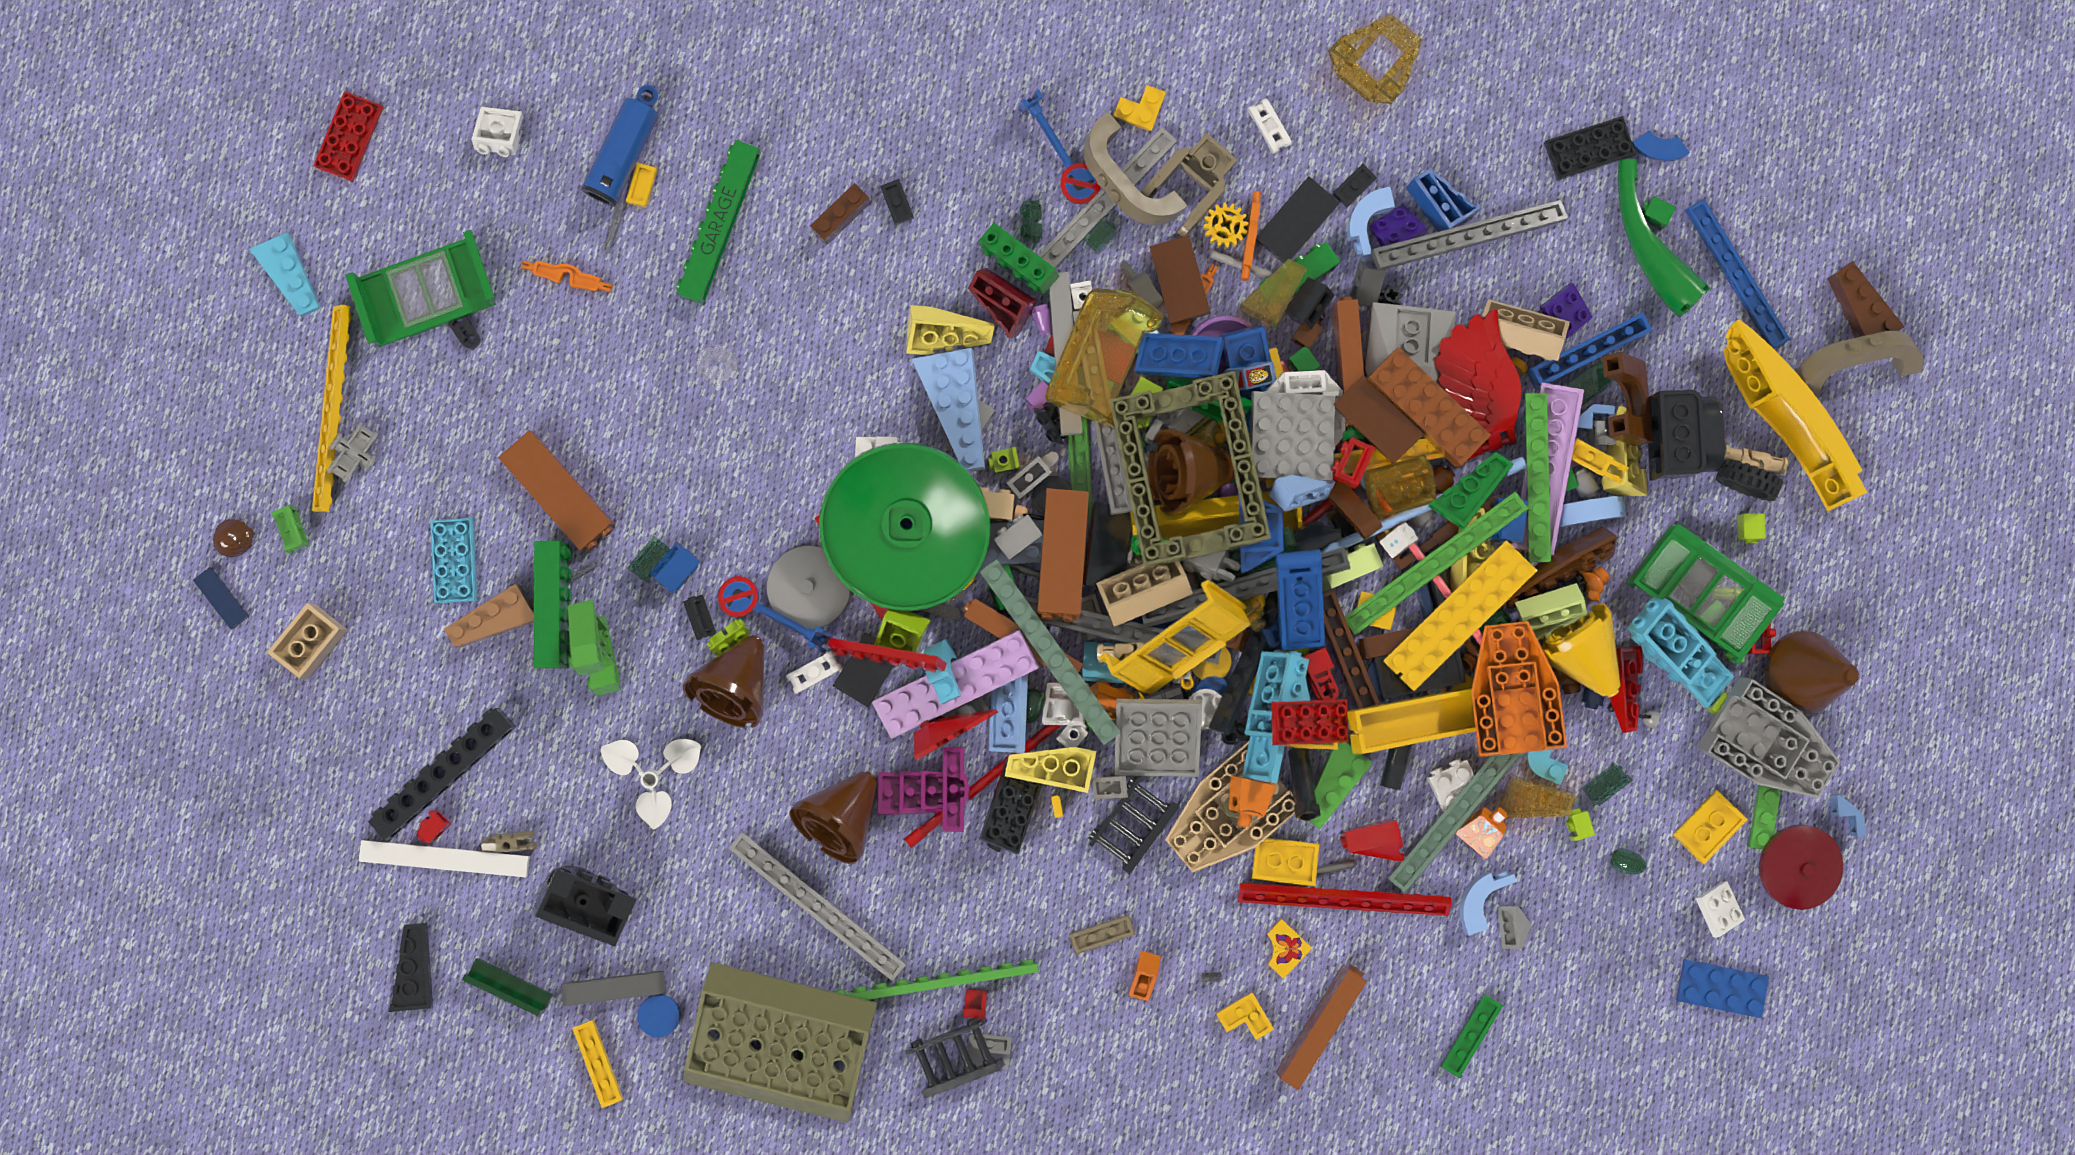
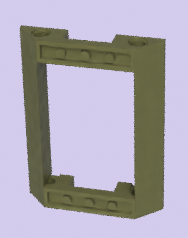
M1235 371L1194 380L1191 385L1152 393L1150 390L1109 400L1144 566L1172 563L1246 547L1271 539ZM1219 401L1246 524H1232L1224 526V529L1187 537H1173L1163 542L1137 420Z

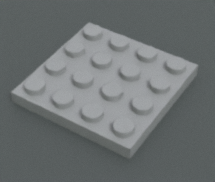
M1252 392L1250 444L1258 478L1278 479L1289 475H1297L1316 480H1333V472L1331 470L1333 468L1334 395Z
M1116 699V726L1121 733L1115 737L1114 774L1118 776L1199 777L1202 700Z

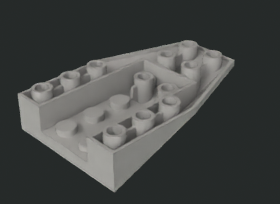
M1373 302L1368 315L1365 358L1367 378L1393 350L1399 347L1444 389L1437 380L1440 372L1435 367L1434 357L1440 354L1439 344L1441 339L1449 337L1451 330L1455 326L1456 311Z
M1742 676L1736 681L1696 747L1755 784L1814 798L1820 797L1840 764L1838 758L1803 712L1753 679Z

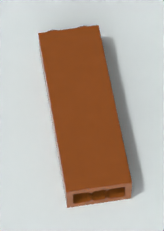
M1352 297L1339 298V301H1336L1331 308L1337 385L1343 390V394L1362 375L1364 376L1358 299L1352 300ZM1345 419V430L1347 431V428L1353 426Z
M531 430L527 431L498 457L580 551H591L597 546L598 543L596 541L602 536L605 538L613 532L612 527L615 526V523Z
M1050 488L1046 490L1037 616H1041V619L1054 620L1055 617L1063 618L1062 620L1066 622H1074L1075 619L1080 618L1089 492Z
M975 598L973 602L969 600L963 609L964 617L998 639L1020 629L1015 622ZM1022 632L1036 661L1039 664L1046 667L1047 669H1049L1042 660V658L1039 656L1037 651L1034 649L1032 644L1029 642L1027 637ZM1065 654L1079 673L1083 664Z
M1344 964L1342 965L1276 1070V1074L1282 1081L1298 1091L1367 983V980L1363 978L1364 973L1350 964L1349 967Z

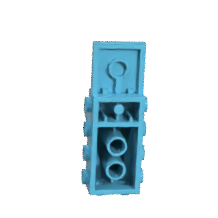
M1653 597L1627 628L1633 635L1631 637L1632 640L1641 645L1644 657L1648 661L1655 663L1662 670L1667 671L1668 678L1673 682H1680L1703 707L1708 708L1734 678V675L1715 656L1716 652L1709 646V642L1697 633V629L1686 621L1685 616L1674 608L1673 603L1666 598L1662 600Z
M1274 650V652L1262 651L1244 733L1250 735L1242 778L1277 783L1285 745H1272L1271 702L1310 700L1305 678L1309 659L1301 657L1299 652L1289 651L1287 653L1281 650Z

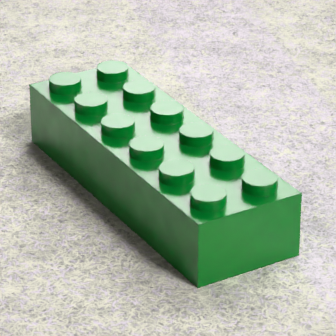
M534 541V668L569 669L571 652H569L568 605L572 601V590L569 589L568 582L572 580V569L569 568V560H572V548H569V544L562 541Z

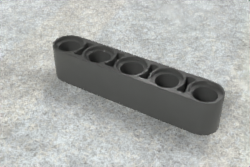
M654 971L566 982L561 984L563 1005L568 1006L666 993L664 971Z

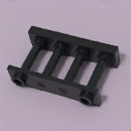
M1139 776L1136 779L1132 777L1127 783L1128 797L1133 791L1138 793L1160 810L1161 816L1157 821L1155 819L1151 820L1126 801L1128 797L1121 798L1099 829L1094 828L1088 836V839H1090L1088 844L1091 847L1097 842L1122 860V864H1124L1122 869L1129 875L1180 807L1173 801L1164 803L1139 784L1142 778ZM1120 808L1147 826L1149 832L1145 838L1143 836L1139 837L1114 818ZM1108 825L1135 844L1134 846L1137 849L1132 855L1130 853L1126 854L1101 835Z
M978 1017L966 1021L967 1025L922 1041L921 1038L910 1043L911 1047L905 1053L908 1055L916 1052L928 1081L926 1083L927 1086L921 1091L924 1099L998 1072L1005 1066L1002 1057L995 1060L991 1056L980 1027L987 1022L986 1017L980 1020ZM971 1030L984 1059L983 1065L977 1067L976 1064L972 1063L961 1034ZM950 1038L954 1039L965 1066L964 1072L958 1074L957 1071H954L942 1041ZM932 1045L935 1046L946 1072V1079L940 1081L938 1078H935L924 1048Z

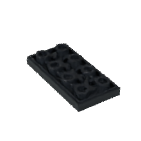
M1623 116L1544 141L1557 181L1636 155Z
M1308 176L1256 236V241L1283 264L1287 265L1340 202Z
M1102 502L1093 503L1083 585L1098 588L1096 583L1125 571L1131 530L1130 512L1111 515L1109 504Z
M1006 760L979 839L1017 855L1020 852L1042 783L1005 776L1008 762Z

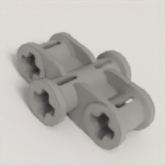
M362 422L356 425L347 440L342 437L341 433H338L330 444L329 449H335L339 453L329 465L327 472L334 473L346 483L357 465L362 466L363 470L367 471L376 456L374 454L370 455L366 451L372 445L378 433L364 427Z

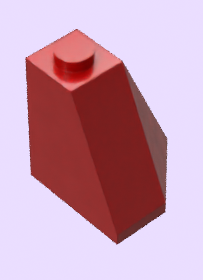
M1386 819L1342 831L1343 836H1340L1342 848H1346L1349 853L1399 862L1405 861L1403 852H1399V849L1403 847V841L1397 820Z

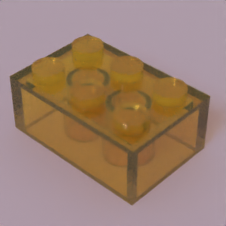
M1425 455L1364 472L1368 506L1377 518L1425 506L1434 499L1436 500L1433 467Z

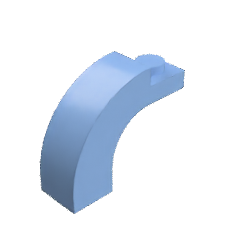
M1390 187L1381 188L1366 195L1357 204L1350 216L1347 226L1348 241L1356 240L1354 242L1355 252L1360 255L1361 259L1369 258L1371 255L1367 235L1368 220L1375 215L1391 212L1395 207Z
M1611 496L1564 504L1559 527L1626 517L1623 496Z
M1501 871L1494 874L1495 878H1493L1491 873L1485 872L1477 876L1467 886L1460 902V920L1465 934L1470 936L1489 929L1483 912L1484 902L1487 896L1494 890L1516 883L1517 881L1513 873Z

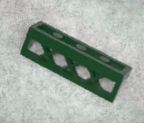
M479 958L475 959L470 971L464 974L462 978L463 981L536 1016H540L545 1012L553 995Z

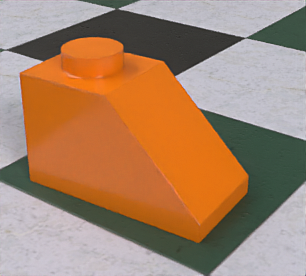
M1140 951L1128 996L1149 1001L1158 976L1161 956Z

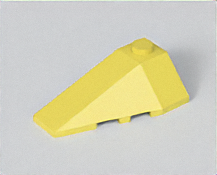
M910 305L907 322L906 353L930 355L934 354L933 350L945 348L946 351H952V347L964 345L968 348L989 344L992 341L995 325L934 307Z
M1619 406L1616 415L1625 414L1627 408ZM1616 440L1615 445L1608 446L1607 454L1629 468L1626 472L1611 464L1608 472L1620 476L1622 481L1618 483L1605 476L1601 480L1603 490L1613 495L1647 496L1645 469L1640 470L1638 457H1642L1641 450H1638L1637 446Z
M1484 508L1478 511L1468 526L1485 514ZM1487 539L1451 566L1450 585L1452 591H1455L1495 552L1490 539Z
M1069 747L1012 754L1008 757L1005 776L1088 793L1096 751Z

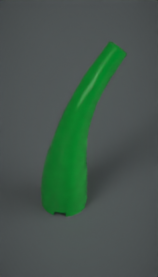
M1637 160L1618 161V194L1621 216L1628 241L1637 262L1655 292L1676 316L1681 318L1711 288L1648 227L1636 194L1635 181L1638 180Z

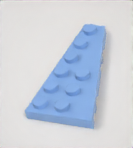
M972 348L913 358L912 361L959 463L969 472L985 469L974 352Z

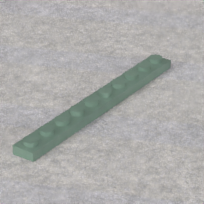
M995 560L981 570L980 573L1102 744L1105 745L1118 736L1121 732L999 561Z
M1523 753L1491 756L1388 879L1404 893H1407Z

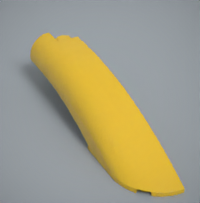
M1740 319L1735 321L1725 336L1727 338V347L1724 348V357L1729 372L1750 410L1754 409L1775 430L1795 455L1811 480L1826 510L1830 511L1868 493L1858 476V473L1863 471L1840 430L1814 393L1792 367L1763 338Z

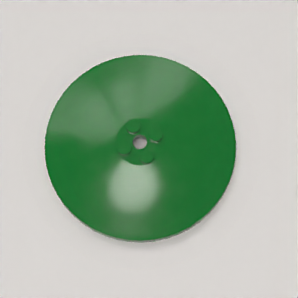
M906 442L885 444L872 448L847 463L836 475L825 494L819 521L820 539L825 557L840 581L853 593L872 604L903 611L930 608L951 599L961 592L973 580L985 559L991 529L990 515L984 494L969 471L957 460L938 449ZM904 518L910 519L913 524L912 527H902L901 520Z

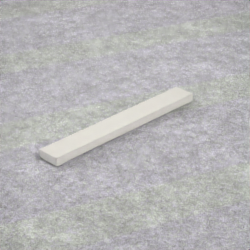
M361 840L359 861L528 877L530 856Z

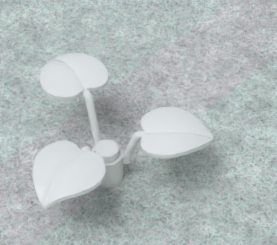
M677 739L670 742L663 751L664 757L668 762L658 771L654 769L642 771L635 762L639 756L638 749L634 743L628 740H618L603 745L601 747V754L606 765L616 774L627 775L631 772L632 766L637 769L641 776V784L651 790L652 793L644 792L639 796L636 801V810L638 815L654 830L667 819L672 806L671 798L667 792L659 791L656 793L654 787L659 781V775L669 765L677 773L685 774L692 771L698 763L701 745L691 739Z

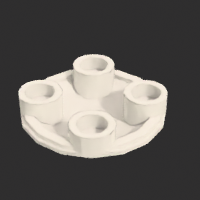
M1198 690L1188 699L1202 700L1201 730L1210 729V722L1222 698L1214 690Z

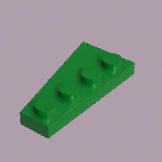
M1495 452L1478 465L1474 471L1464 476L1452 488L1447 489L1439 498L1429 503L1428 507L1464 530L1511 470L1514 463Z

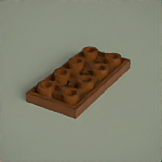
M1187 235L1149 246L1170 325L1211 314L1190 236Z
M1363 375L1333 404L1335 409L1393 465L1424 435Z

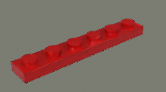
M830 638L828 646L835 650L834 653L843 657L849 654L860 660H864V657L877 663H881L883 660L894 666L905 664L906 667L911 669L922 667L924 670L933 673L936 670L945 671L947 665L938 656L835 638Z

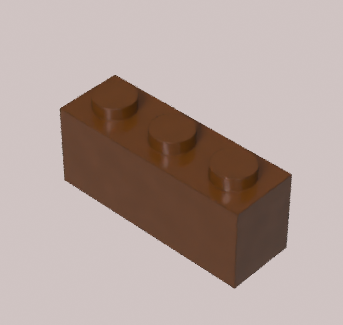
M854 183L810 225L812 231L827 246L871 204L870 199Z

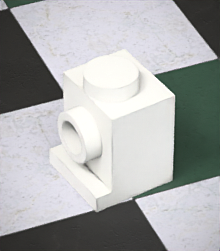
M1091 280L1070 284L1074 312L1095 309ZM1082 294L1087 296V299L1084 301L1079 299V296Z
M1067 725L1056 739L1066 748L1077 747L1088 734L1085 731L1087 726ZM1072 730H1075L1078 733V736L1075 739L1070 737V732Z

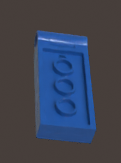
M1256 325L1220 335L1224 339L1223 353L1227 369L1247 367L1256 362L1271 361L1265 328L1263 326ZM1271 384L1239 390L1241 397L1251 400L1252 392H1265ZM1251 412L1246 421L1248 433H1250Z
M1320 549L1276 554L1279 630L1282 650L1325 646Z

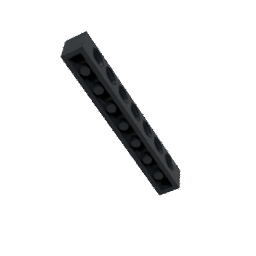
M490 708L482 715L483 719L479 723L474 722L467 728L468 733L463 737L459 736L451 743L452 747L449 750L440 752L435 757L436 761L431 766L428 764L419 771L421 775L415 780L412 778L403 786L405 789L402 792L393 794L387 800L389 803L384 808L379 807L371 814L372 818L368 823L384 841L392 839L517 727L501 708ZM488 724L493 727V732L490 736L485 733V727ZM472 738L477 741V747L474 750L469 746ZM457 752L461 755V761L458 764L453 759ZM440 767L445 769V776L443 778L438 775ZM424 781L429 783V790L427 792L422 789ZM408 795H411L413 797L414 801L412 806H409L406 803V798ZM393 809L398 814L396 820H393L390 816Z

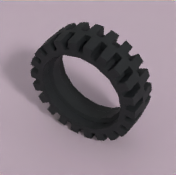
M1728 459L1724 460L1715 478L1718 483L1729 487L1731 490L1764 501H1775L1783 485L1782 479L1771 472H1766L1767 470L1759 469L1757 466H1751L1748 463L1744 464L1741 461Z

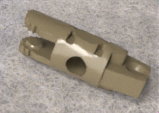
M534 831L493 834L489 838H483L481 849L482 851H494V853L537 849V843L532 841L521 842V840L533 838L535 836Z

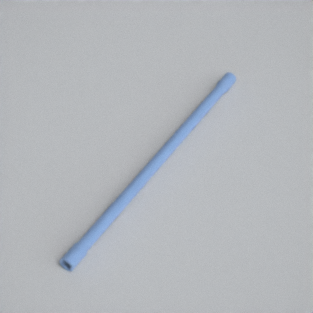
M1522 457L1511 461L1514 465L1507 475H1512L1527 467ZM1442 494L1380 521L1383 527L1372 536L1432 510L1428 507L1429 503L1439 498ZM1355 532L1320 548V552L1322 554L1343 547L1348 548L1364 539Z

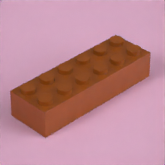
M1399 347L1393 350L1367 378L1424 433L1423 436L1456 468L1462 466L1491 436Z

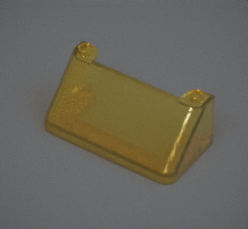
M1099 288L1091 290L1084 300L1046 390V400L1065 410L1105 426L1115 428L1109 400L1118 398L1144 333L1156 331L1160 327L1164 314L1134 291Z

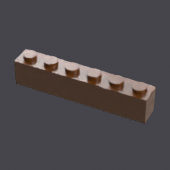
M1334 589L1324 592V632L1355 709L1380 705Z

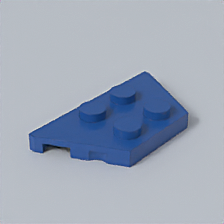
M1239 496V523L1243 525L1246 523ZM1263 500L1271 539L1240 548L1242 573H1246L1275 557L1276 554L1284 552L1283 509Z

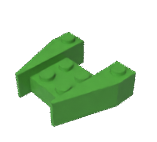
M593 599L568 605L571 650L569 664L571 669H574L579 676L589 673V678H587L588 688L597 696L620 691V677L606 616L600 617L596 613Z

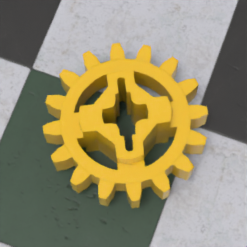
M1223 203L1222 208L1215 205V211L1211 209L1208 211L1209 216L1204 218V221L1208 224H1204L1203 229L1208 230L1205 233V237L1211 236V244L1216 241L1218 242L1217 248L1224 244L1225 249H1228L1230 243L1235 247L1237 245L1236 240L1239 242L1243 241L1241 235L1247 234V230L1244 228L1248 227V222H1243L1246 214L1240 215L1241 208L1235 210L1233 203L1230 208L1227 207L1226 203ZM1217 217L1218 224L1212 227V221ZM1223 222L1226 225L1230 224L1228 229L1226 227H1221ZM1239 225V231L1235 235L1234 227Z

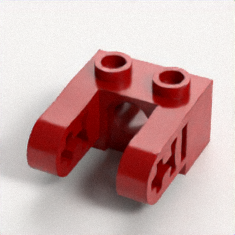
M1326 648L1318 649L1303 656V658L1309 659L1305 678L1317 700L1337 699L1339 690L1330 672L1334 665ZM1326 681V683H1323L1321 686L1318 685V683ZM1326 689H1329L1330 692L1327 696H1324L1323 693Z

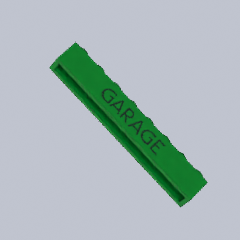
M735 140L734 144L729 146L727 163L721 167L720 181L715 184L712 192L714 197L712 202H709L706 206V218L699 225L698 233L700 234L697 241L694 240L692 243V255L690 260H686L683 271H685L684 276L678 280L676 286L677 294L681 298L704 305L760 158L761 152L759 148Z

